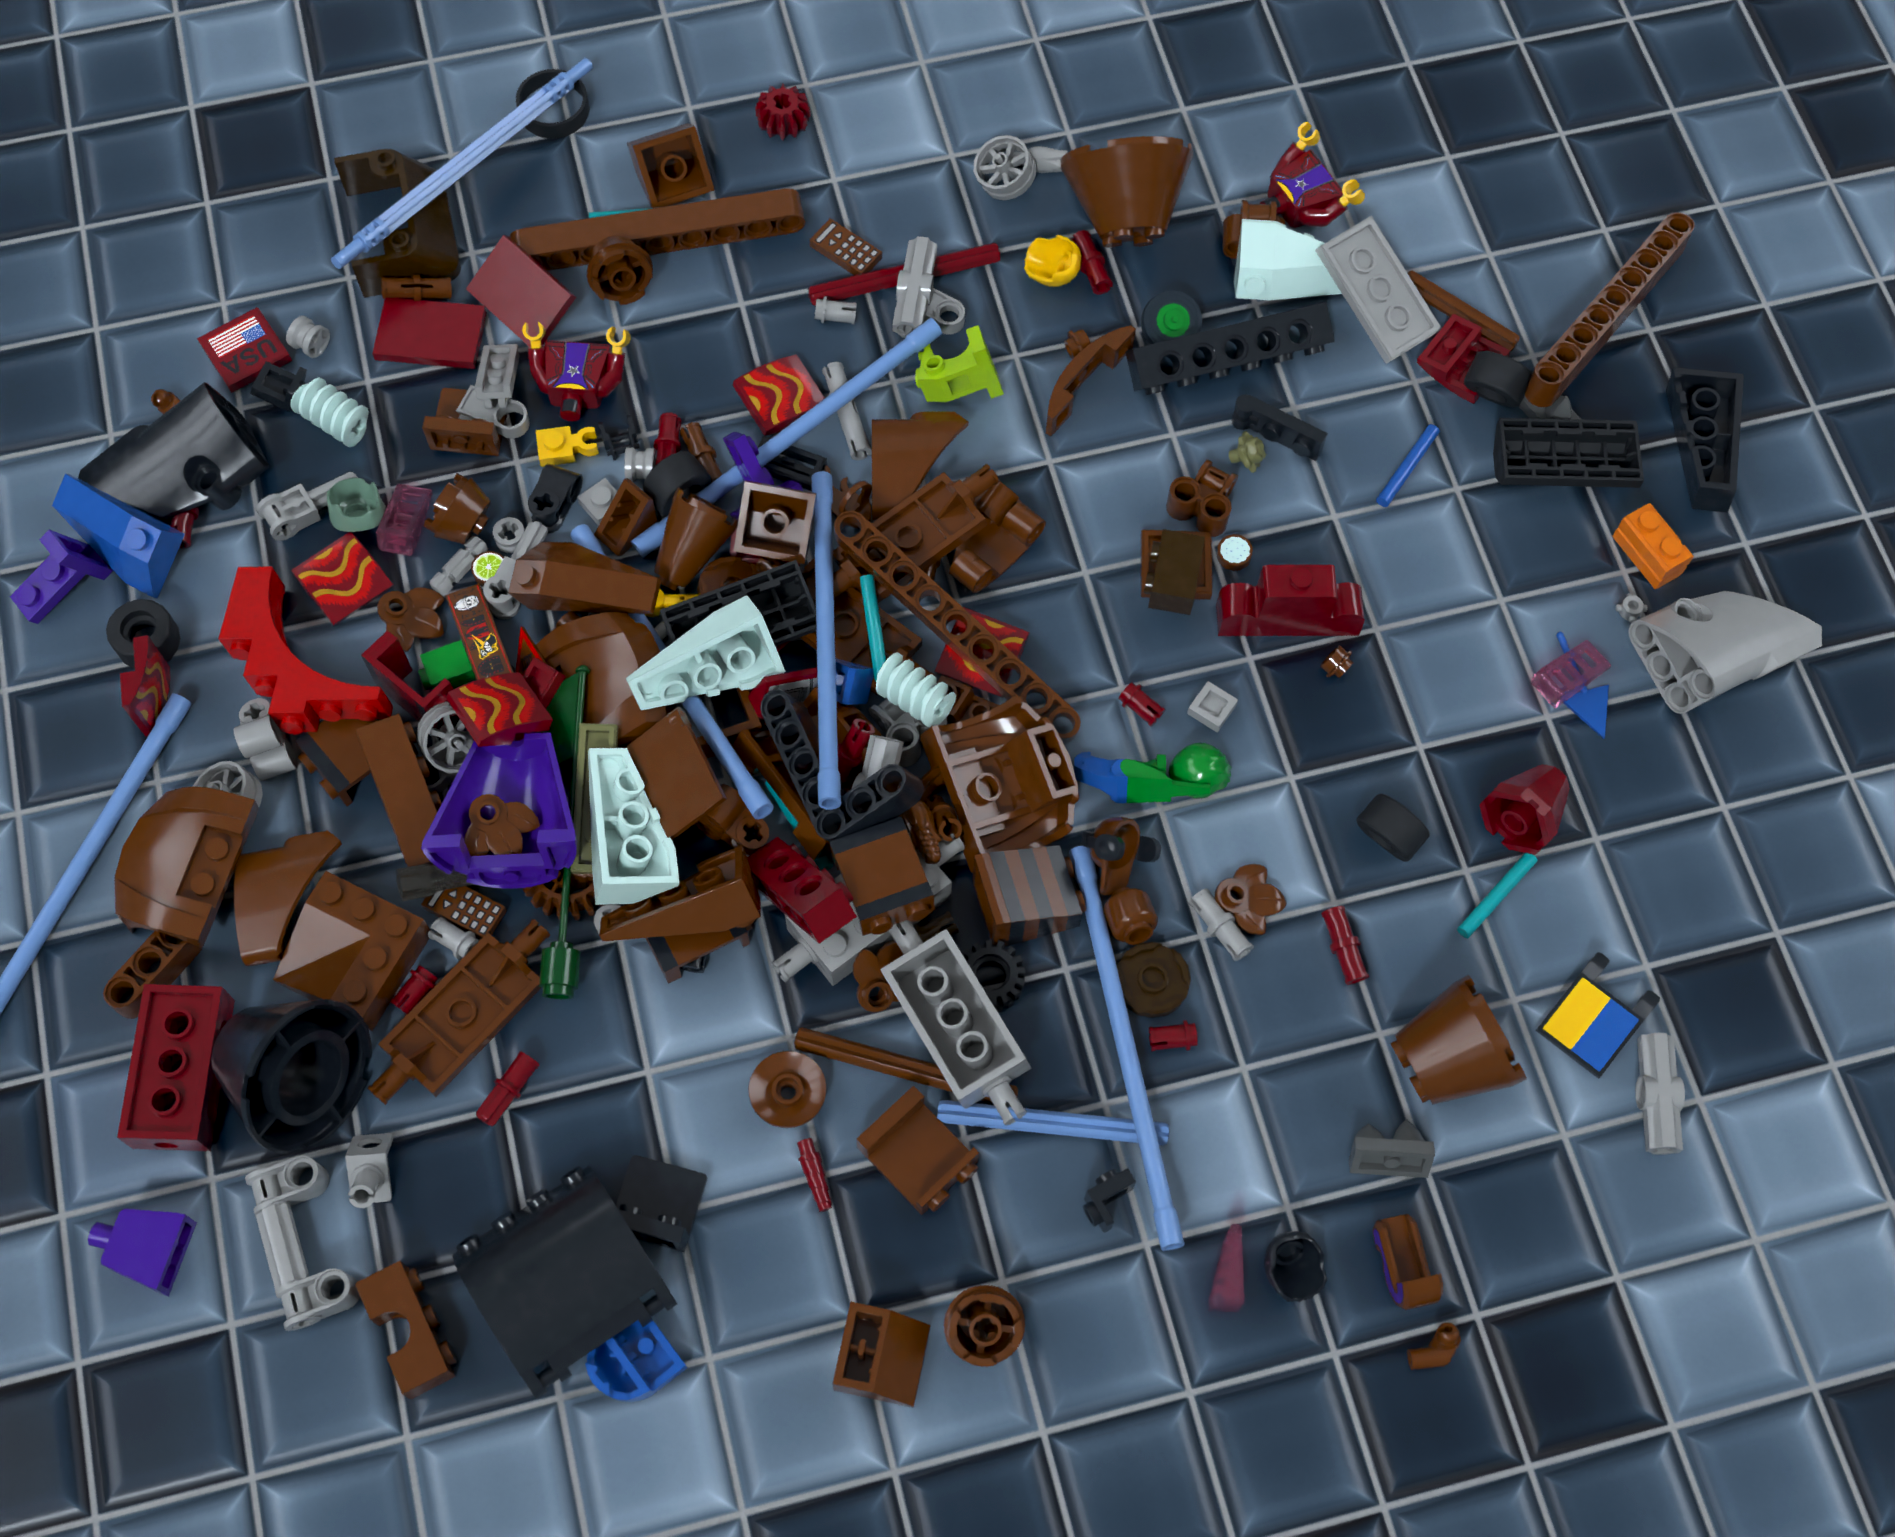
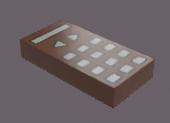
M831 218L810 239L811 248L854 276L870 272L882 259V251Z
M440 874L421 903L424 910L438 917L445 918L448 922L466 932L472 931L480 939L487 933L492 935L507 912L505 906L443 874Z

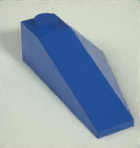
M65 474L52 506L126 584L153 598H158L185 534L70 474Z

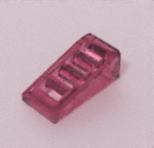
M397 484L376 531L378 548L381 551L407 556L413 554L432 497L431 489ZM402 500L418 502V504L404 503Z
M1585 640L1534 673L1531 684L1556 709L1611 668V664L1588 640ZM1586 652L1597 666L1592 668L1581 655ZM1575 660L1586 673L1581 675L1571 662ZM1565 668L1575 680L1571 682L1561 670ZM1555 676L1564 687L1559 688L1551 677Z
M1231 1224L1224 1237L1208 1301V1311L1238 1312L1244 1304L1242 1226L1240 1224Z

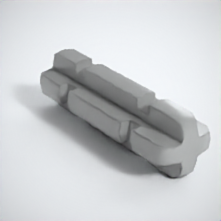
M472 536L464 544L466 548H460L441 568L443 572H437L429 583L434 591L442 596L446 595L454 587L452 583H458L471 569L473 560L479 554L487 552L486 543L479 537Z

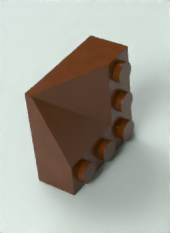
M325 871L303 906L273 981L309 1000L330 999L342 1002L355 1009L364 1019L368 1030L373 1031L390 1004V1000L393 999L429 941L428 932L431 930L424 919Z

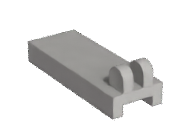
M518 344L486 345L483 347L475 383L477 400L484 399L485 409H493V399H498L500 409L507 408V398H512L520 357Z

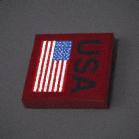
M258 307L197 338L200 346L231 393L255 381L266 361L278 367H282L292 361L289 353Z

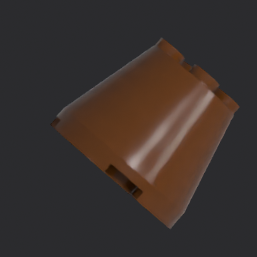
M1470 975L1450 985L1395 1034L1397 1040L1390 1043L1403 1068L1412 1066L1416 1075L1409 1079L1423 1103L1430 1100L1434 1105L1513 1087L1527 1079L1519 1063L1514 1066L1511 1065V1062L1515 1061V1055L1484 997L1480 993L1472 995L1476 992Z

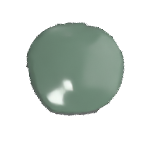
M349 478L337 482L327 491V507L330 522L337 530L355 532L374 529L380 525L385 517L386 505L379 495L375 482L368 484L362 478Z

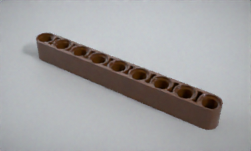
M779 189L521 228L513 231L509 237L542 267L550 271L588 265L593 248L601 240L611 236L628 238L644 249L648 255L792 234L800 231L805 226V218L799 192L794 189Z
M1679 212L1667 215L1537 363L1525 391V397L1531 404L1537 407H1548L1554 404L1682 255L1695 227L1691 217Z
M851 510L838 515L834 524L837 543L869 574L874 575V578L1005 699L1009 700L1013 696H1021L1023 702L1027 703L1026 697L1031 693L1043 695L1046 705L1040 709H1032L1041 718L1047 717L1052 724L1055 719L1060 717L1069 719L1073 726L1072 731L1066 734L1058 732L1063 744L1069 743L1075 738L1080 729L1081 721L1078 713L863 515ZM848 524H855L861 529L860 533L852 538L844 536L841 530ZM874 548H881L887 553V556L880 562H874L868 558L867 554ZM900 572H907L911 574L914 580L908 586H899L893 578ZM926 596H933L938 599L940 605L935 610L929 611L922 608L920 601ZM953 620H959L965 624L966 631L960 635H953L949 633L946 626ZM980 644L987 645L992 649L993 655L985 660L979 659L973 654L974 647ZM1008 668L1013 669L1019 674L1020 679L1015 684H1006L1001 680L1000 672Z

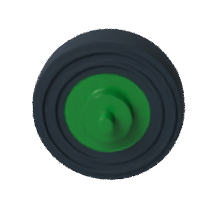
M1165 291L1157 294L1146 304L1141 316L1142 332L1150 345L1200 333L1202 327V314L1199 306L1193 298L1180 291Z

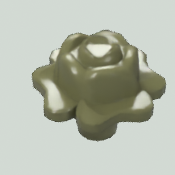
M1244 431L1242 436L1238 437L1237 449L1229 451L1231 463L1242 462L1252 473L1256 472L1257 467H1260V462L1266 457L1262 440L1258 437H1253L1247 431Z

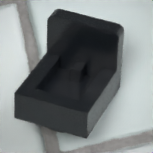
M266 361L251 387L250 394L290 412L291 398L295 391L303 384H308L304 382L307 370L300 367L295 375Z
M1128 1168L1120 1173L1116 1169L1104 1173L1095 1180L1097 1186L1086 1192L1084 1200L1087 1204L1083 1205L1084 1212L1090 1223L1094 1227L1099 1225L1104 1233L1111 1230L1114 1224L1105 1206L1129 1193L1135 1186L1136 1180Z

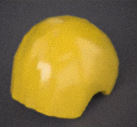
M1056 235L1052 239L1038 237L1028 247L1024 270L1028 277L1043 285L1060 287L1071 282L1077 276L1081 267L1080 249L1072 240L1062 235Z

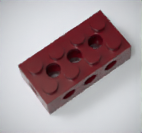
M144 984L117 1138L130 1148L211 1151L221 1085L212 1069V1051L220 1031L233 1016L235 1000L223 987ZM187 1026V1028L182 1033H180L181 1030ZM180 1063H182L181 1066H180L176 1071L173 1072V1070L175 1069V1067H176L177 1065H179ZM175 1101L173 1107L167 1110L168 1106Z

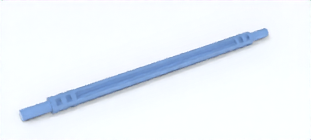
M584 58L566 73H559L353 236V241L331 258L333 265L341 269L361 252L367 253L570 92L574 88V83L593 69L591 61Z

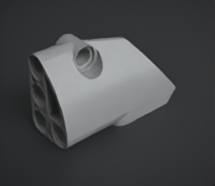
M1722 591L1693 599L1680 598L1667 607L1633 621L1629 627V638L1668 707L1675 713L1682 714L1750 679L1756 680L1821 647L1822 626L1776 603L1745 594Z

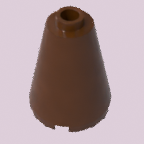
M677 487L673 496L654 572L659 575L658 578L661 580V584L675 591L678 586L686 588L738 526V518L733 517L732 521L729 522L726 520L728 517L725 515L726 511L693 493H690L688 499L683 497L684 489Z

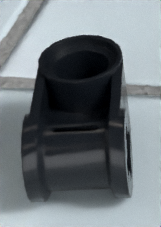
M549 463L542 469L539 480L529 496L528 507L532 513V522L538 521L546 526L548 529L547 534L556 532L562 526L572 504L580 494L583 483L582 474Z

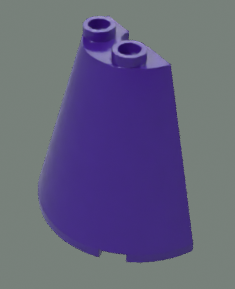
M551 732L524 734L522 740L513 741L511 745L478 747L476 742H473L422 841L421 849L436 867L447 874L455 870L467 875L466 882L504 889L541 885L558 878V872L564 867L568 869L571 867L576 857L577 838ZM484 794L496 795L504 803L521 802L535 813L540 827L527 833H521L523 839L522 854L494 855L489 851L484 856L470 855L464 838L471 825L469 808L477 797ZM486 806L481 810V817L485 820H490L495 816L496 811L493 807Z

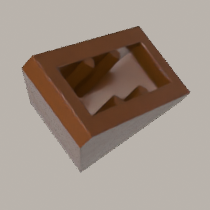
M629 478L624 479L594 535L617 556H622L633 546L631 540L657 522L653 499Z

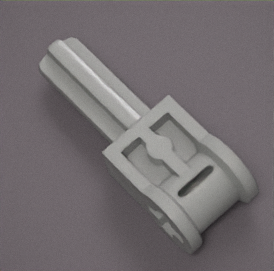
M348 472L308 492L300 483L284 492L266 496L258 503L256 511L261 518H265L271 527L270 534L274 540H286L296 535L299 530L321 520L318 510L327 506V491L341 480L358 477L355 473Z
M538 521L528 524L511 558L505 556L495 576L489 578L484 584L483 593L488 601L489 610L498 619H510L520 611L521 603L508 594L516 560L543 542L548 533L547 527Z

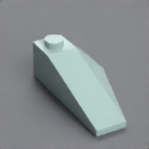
M1242 219L1234 274L1236 298L1278 300L1342 293L1315 251L1325 244L1324 242L1316 240L1314 236L1305 232L1301 234L1288 229L1285 224L1277 221Z
M589 748L591 852L595 905L634 904L677 887L680 882L676 848L671 838H667L659 822L661 817L656 807H652L644 791L645 784L627 748Z

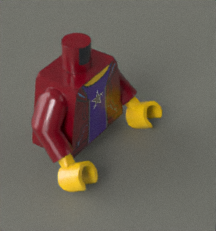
M1304 122L1299 126L1297 132L1300 138L1297 143L1293 142L1278 161L1270 175L1268 198L1260 202V204H1269L1270 201H1276V216L1281 214L1288 225L1293 228L1304 225L1325 227L1348 209L1347 205L1349 203L1359 205L1365 198V193L1362 189L1352 194L1360 186L1357 180H1348L1341 189L1311 149L1308 151L1304 150L1306 146H1314L1320 140L1318 130H1315L1310 137L1305 138V134L1311 128L1309 122Z
M538 322L540 332L536 337H531L528 333V323H525L522 331L531 344V347H528L531 374L540 391L548 394L550 403L561 407L560 417L564 420L578 421L581 415V408H598L602 398L607 397L621 383L625 353L622 352V349L631 340V335L627 330H623V338L618 343L614 339L615 327H610L607 330L606 338L613 345L612 350L608 344L545 340V346H541V339L545 335L544 326Z

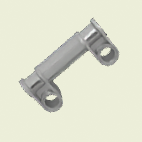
M301 1155L247 1174L245 1180L247 1185L252 1186L257 1206L253 1210L273 1279L276 1297L282 1299L287 1318L283 1323L285 1330L302 1329L319 1322L321 1319L352 1308L360 1297L355 1285L358 1281L354 1277L336 1268L327 1269L309 1276L291 1206L316 1198L325 1192L329 1184V1174L326 1168L311 1157ZM313 1168V1177L310 1182L300 1186L299 1179L301 1174L307 1169ZM343 1280L345 1284L344 1292L340 1297L331 1299V1287L337 1281Z

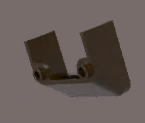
M381 149L334 158L347 196L401 187L402 196H404L436 171V169L393 149ZM447 190L407 220L408 228L395 230L384 239L385 255L351 261L364 298L382 295L381 277L412 278V274H419L420 278L451 277V281L458 277L461 271V264Z

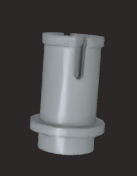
M824 296L823 299L816 300L815 319L821 320L822 324L826 320L855 325L857 303L827 300V297Z
M443 917L436 919L430 927L437 932L435 933L432 930L428 932V937L431 940H435L453 951V956L457 959L463 958L479 942L472 931L464 932Z

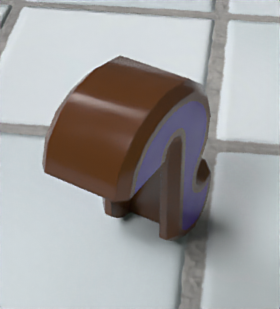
M1409 1214L1377 1220L1373 1226L1374 1243L1376 1249L1381 1253L1386 1284L1395 1304L1404 1310L1438 1303L1443 1295L1441 1273L1432 1276L1430 1274L1415 1219Z

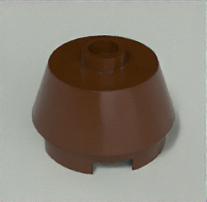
M611 236L601 240L593 248L587 268V281L591 289L602 300L605 298L619 301L620 305L633 303L645 295L644 289L653 278V264L648 253L628 238L622 236Z
M456 473L453 482L456 485L450 482L447 483L433 505L435 507L433 510L435 513L433 516L434 520L428 517L424 522V527L435 533V538L465 544L473 533L479 535L487 524L489 517L485 514L491 504V500L473 478L468 480L459 473Z
M992 1285L974 1286L961 1292L949 1305L944 1318V1334L951 1350L962 1360L976 1366H994L1007 1359L1017 1350L1025 1332L1024 1313L1018 1301L1006 1290Z

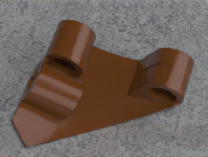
M954 411L918 412L912 415L910 419H872V520H877L918 490L937 458L954 438L969 426V421Z
M1001 481L975 498L974 505L985 517L987 526L956 547L954 559L949 568V574L974 594L990 585L1007 571L1035 542L1046 525V521L1020 501V498Z
M328 830L291 837L285 841L283 847L240 855L235 869L234 910L239 951L245 966L249 967L281 961L285 952V931L295 907L315 873L342 845L341 841Z

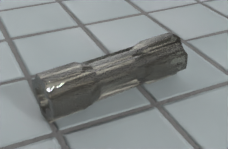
M420 864L395 869L398 892L402 902L429 897L442 890L473 885L466 882L467 875L455 870L447 874L431 864Z

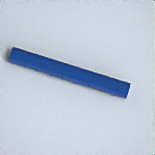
M1429 424L1377 497L1376 501L1382 507L1389 506L1440 433L1437 426Z

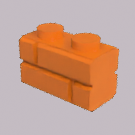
M1651 503L1624 517L1618 526L1619 528L1616 529L1612 536L1654 589L1662 587L1683 574L1687 565L1694 557L1688 548L1682 545L1679 537Z

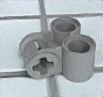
M257 698L247 702L240 709V725L234 727V736L242 755L245 758H250L252 767L259 780L265 781L297 769L298 762L285 732L279 729L268 714L269 701Z
M888 698L878 706L872 705L869 708V713L875 723L887 733L886 737L911 743L909 746L903 747L899 766L907 767L915 764L921 755V740L919 736L927 731L929 727L924 725L921 720L913 718L910 712L906 713L901 710L899 705L889 702ZM947 717L939 725H947Z

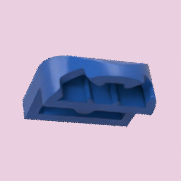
M637 1320L588 1353L586 1362L587 1373L596 1388L613 1399L625 1402L641 1401L652 1396L688 1368L654 1320L645 1327H642Z

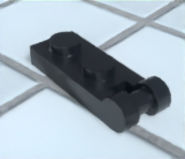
M1244 394L1236 400L1235 411L1231 420L1232 425L1236 429L1245 430L1249 428L1260 433L1271 442H1278L1292 449L1299 456L1308 457L1314 461L1318 459L1328 433L1251 395Z

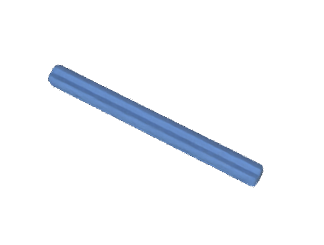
M941 1100L938 1104L937 1119L942 1123L1138 1143L1133 1119L1025 1108L1027 1111L1025 1116L1018 1119L1012 1107H1008L1016 1122L1006 1126L994 1105L975 1103L964 1109L958 1101ZM1154 1122L1158 1143L1164 1146L1168 1142L1169 1126L1167 1123Z

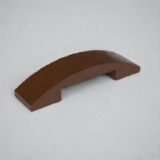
M1129 325L1099 337L1081 350L1067 365L1051 394L1046 424L1047 435L1051 437L1072 415L1074 400L1072 394L1101 363H1104L1113 370L1126 356L1125 351L1133 348L1136 328Z

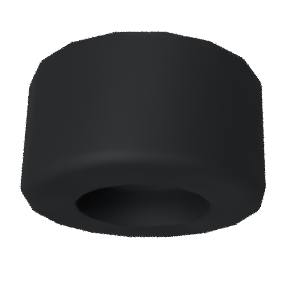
M1491 351L1477 352L1467 372L1464 384L1469 390L1478 393V396L1488 401L1507 407H1518L1525 396L1526 388L1533 373L1526 366L1512 358Z
M687 451L677 452L660 461L649 472L643 484V491L653 499L654 507L659 513L667 517L677 487L684 489L682 496L688 499L690 493L696 495L711 484V476L694 455Z
M137 599L126 602L117 608L108 620L106 634L109 644L123 663L134 669L132 638L142 628L156 627L154 633L149 638L166 662L172 659L179 648L181 640L179 627L165 607L153 600Z
M1382 793L1377 794L1356 819L1358 826L1366 835L1395 858L1404 862L1409 861L1430 836L1429 830L1424 823L1410 810L1395 799Z

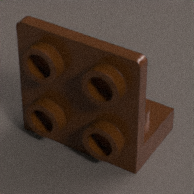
M443 388L439 398L436 417L425 416L422 426L430 450L499 456L503 436L497 433L494 422L478 418L472 420L459 419L460 414L456 410L467 390ZM507 414L504 415L499 422L504 426L506 423Z

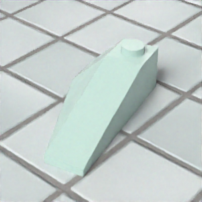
M746 595L714 611L626 678V681L639 708L646 710L682 703L687 697L702 694L712 697L720 695V691L738 687L741 691L753 689L764 677L782 674L786 671L762 614Z

